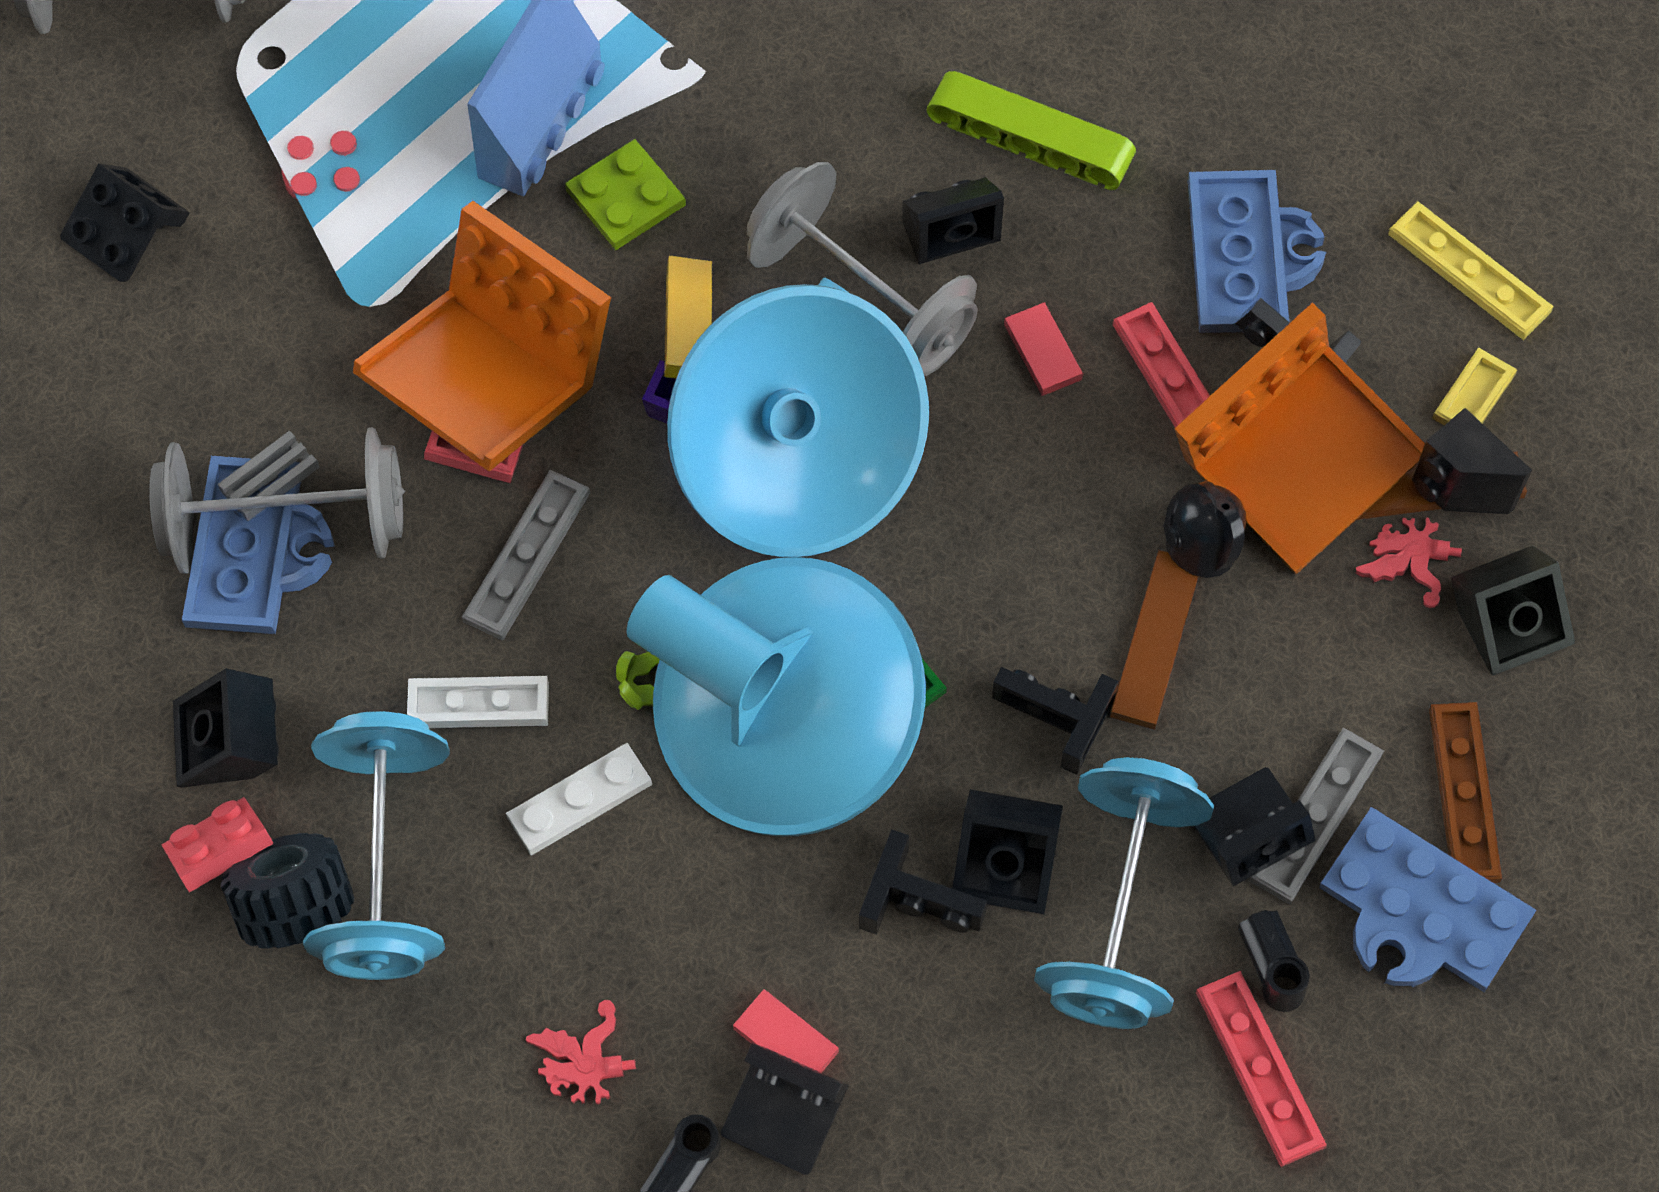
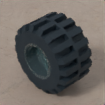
M297 833L272 839L274 844L250 858L233 864L232 867L223 873L221 888L241 940H245L246 944L250 946L258 945L259 948L264 949L288 947L303 943V939L310 931L325 925L340 923L342 921L341 918L348 915L351 910L350 905L354 903L353 890L338 847L330 837L324 838V835L317 833Z

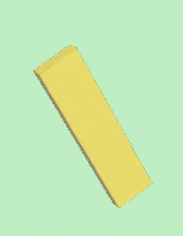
M1417 201L1390 228L1389 236L1522 340L1552 312L1553 305Z

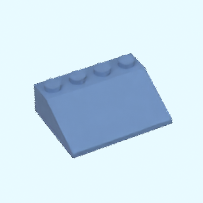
M532 0L467 103L478 178L523 197L531 184H537L542 178L546 167V159L552 150L557 151L560 148L565 137L566 126L571 118L576 119L580 115L587 91L591 85L594 87L598 85L604 72L605 65L604 62H601L600 42L573 0Z

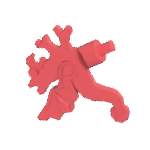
M1428 517L1425 519L1426 526L1423 531L1416 529L1414 525L1415 518L1411 520L1403 518L1402 524L1409 528V532L1406 534H1400L1398 530L1391 533L1389 529L1392 528V524H1385L1382 527V532L1378 534V538L1370 541L1369 544L1371 547H1376L1373 555L1377 557L1384 556L1376 561L1356 567V574L1361 577H1369L1374 582L1383 579L1393 581L1396 576H1403L1410 564L1411 576L1418 583L1431 590V592H1426L1423 596L1424 606L1435 608L1440 602L1441 584L1428 570L1429 559L1448 561V556L1461 557L1462 548L1450 547V541L1436 540L1428 537L1432 532L1437 531L1439 526L1437 522L1431 523Z
M603 1000L599 1003L598 1012L606 1020L601 1025L591 1029L584 1036L582 1051L576 1037H569L565 1030L554 1032L546 1028L541 1034L533 1033L526 1037L527 1043L547 1051L557 1060L567 1059L570 1061L560 1063L547 1057L543 1059V1064L546 1068L538 1069V1074L546 1077L547 1084L551 1086L550 1091L554 1096H561V1092L558 1091L560 1085H564L567 1089L570 1084H576L579 1090L571 1096L573 1104L576 1101L584 1104L586 1091L589 1088H593L596 1092L595 1102L599 1105L602 1098L607 1100L610 1098L609 1091L600 1086V1081L624 1077L623 1071L636 1069L635 1059L622 1061L621 1055L602 1057L601 1043L615 1030L616 1018L614 1016L616 1010L610 1000Z

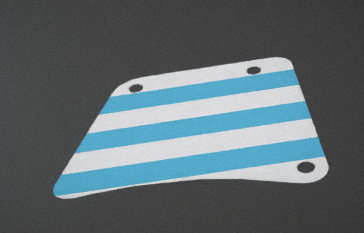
M291 0L260 26L243 45L238 58L236 73L245 99L289 184L293 176L300 172H308L315 177L317 187L313 193L307 196H300L295 192L294 194L316 233L346 294L354 302L361 306L371 307L385 304L397 296L417 273L458 233L460 214L463 207L475 201L486 209L508 192L504 188L478 178L467 103L532 0ZM573 0L600 42L601 62H604L605 67L598 85L595 87L591 85L587 91L580 115L576 119L571 118L566 126L562 145L557 151L552 150L546 161L602 127L691 87L702 78L706 71L690 58L685 67L681 69L670 70L664 67L660 60L661 54L667 48L674 46L617 0ZM270 46L282 49L286 55L283 65L272 70L261 67L257 60L260 51ZM348 131L355 136L357 147L354 152L349 155H338L332 150L330 140L336 132ZM296 136H306L312 140L314 151L306 159H294L290 156L287 149L289 142ZM352 167L357 170L360 183L355 189L341 191L335 186L334 174L340 168Z

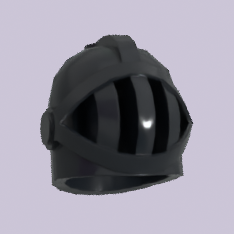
M1209 481L1188 484L1173 495L1167 507L1163 524L1166 536V549L1171 559L1190 574L1204 578L1221 576L1229 571L1235 560L1238 559L1244 544L1246 512L1241 500L1230 490L1214 485Z

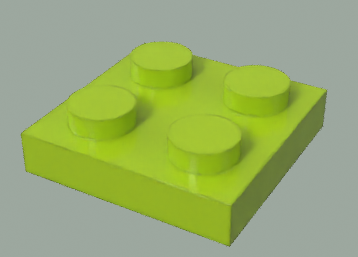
M636 139L565 183L567 193L615 250L686 206L685 197Z

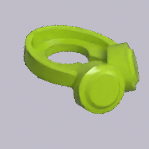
M625 651L616 665V678L621 682L618 686L620 695L630 707L637 710L643 706H653L654 687L651 684L637 686L634 683L636 676L648 675L651 669L659 664L660 659L650 652L635 655V653Z

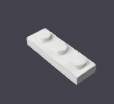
M547 676L408 679L407 715L419 718L428 724L429 728L548 726L549 681Z
M626 743L507 812L506 815L530 855H533L652 785V781L629 744Z

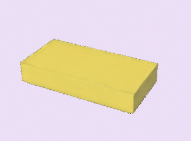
M1478 348L1434 412L1432 419L1445 425L1466 408L1483 424L1514 378L1517 369Z

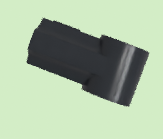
M1264 910L1252 914L1248 919L1239 923L1238 931L1263 985V998L1274 1010L1281 1012L1293 1011L1304 1000L1310 978L1309 969L1304 961L1298 958L1277 910ZM1278 977H1288L1296 983L1297 987L1292 990L1281 989L1274 980Z
M701 1114L683 1118L676 1127L674 1138L639 1192H692L709 1163L718 1156L721 1149V1139L715 1123ZM694 1130H704L711 1135L710 1144L700 1152H693L685 1147L684 1142L687 1135Z

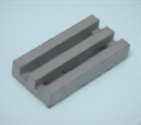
M289 430L218 483V486L227 499L246 498L262 486L270 484L278 478L279 473L299 459L301 463L255 497L284 495L320 467L317 459L312 454H308L304 445L301 442L298 443L295 436ZM266 507L238 509V511L249 521Z

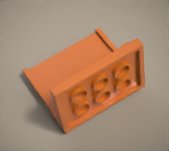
M472 201L461 209L449 290L354 360L353 373L489 472L591 389L611 297L475 201Z
M1313 302L1174 428L1184 460L1204 481L1212 482L1214 485L1230 490L1241 500L1246 512V524L1295 575L1418 464L1425 445L1403 420L1329 347L1326 315Z

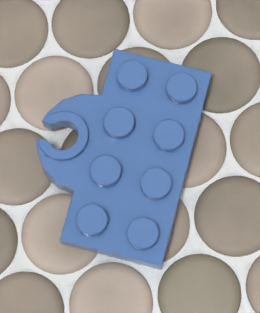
M1276 170L1189 172L1188 193L1199 333L1243 332L1235 323L1260 298L1289 321L1287 292L1301 289L1312 282L1321 270L1326 254L1324 251H1316L1310 256H1300L1292 249L1297 244H1307L1313 248L1323 245L1324 234L1311 219L1312 213L1299 208L1279 207Z
M211 456L203 501L227 499L220 491L218 483L251 459ZM294 462L293 464H291L289 467H287L285 470L278 474V478H276L267 486H262L249 497L257 496L259 493H261L263 490H265L267 487H269L271 484H273L275 481H277L279 478H281L283 475H285L287 472H289L291 469L297 466L300 462ZM301 482L285 494H298ZM307 504L266 507L249 521L238 510L201 512L182 616L185 628L276 634L282 593L300 591L316 583L328 571L332 563L330 556L324 553L308 558L299 555L301 548L309 542H319L325 548L334 546L333 536L322 513Z
M1372 807L1319 887L1360 914L1353 930V950H1355L1361 965L1368 973L1377 963L1376 951L1380 947L1391 945L1401 952L1403 963L1396 968L1390 969L1385 980L1386 984L1392 986H1417L1429 981L1443 966L1482 992H1485L1536 912V909Z

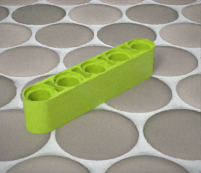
M956 71L945 73L926 109L927 115L935 123L941 124L942 121L948 123V128L976 139H980L982 136L987 138L986 142L1017 155L1019 152H1023L1026 154L1025 158L1056 170L1059 167L1066 169L1064 173L1094 185H1098V183L1105 184L1104 189L1107 190L1118 189L1136 153L1134 144L1118 133Z

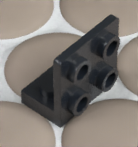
M98 163L62 230L60 238L118 281L127 282L131 278L157 228L162 229L164 225L181 227L190 212L127 167Z
M1267 767L1210 797L1209 799L1214 804L1211 819L1194 826L1233 887L1316 841L1310 814L1300 800L1295 803L1291 802L1273 773Z
M752 1043L744 1062L751 1065L721 1130V1135L793 1170L808 1175L813 1169L849 1085L764 1046Z

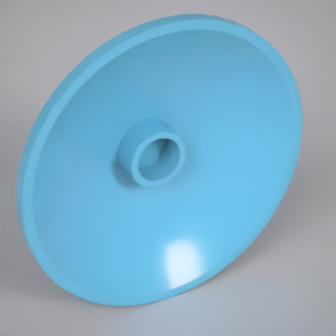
M823 278L818 285H789L769 289L736 304L715 320L696 341L679 370L672 390L667 421L668 447L675 476L682 492L699 516L715 531L746 549L778 557H803L829 552L856 540L875 527L889 514L908 489L917 472L927 439L929 424L927 385L922 367L909 340L900 328L873 304L847 292L827 278Z
M776 558L754 563L734 571L714 583L701 595L674 577L666 575L656 580L644 592L631 613L627 625L628 638L660 659L653 690V713L658 742L665 761L673 776L686 793L707 812L720 820L740 829L761 835L778 837L801 836L821 832L847 822L865 811L892 786L907 764L919 737L926 702V682L920 650L911 628L895 604L879 588L857 573L837 564L813 558Z

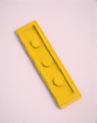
M669 256L666 273L664 377L677 378L688 353L699 337L712 324V261Z

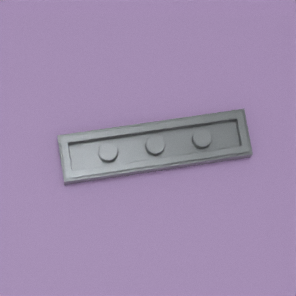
M549 470L462 616L464 623L502 641L504 640L590 494L589 487Z
M1343 727L1298 799L1310 814L1316 841L1253 875L1249 881L1291 905L1379 762L1384 750Z

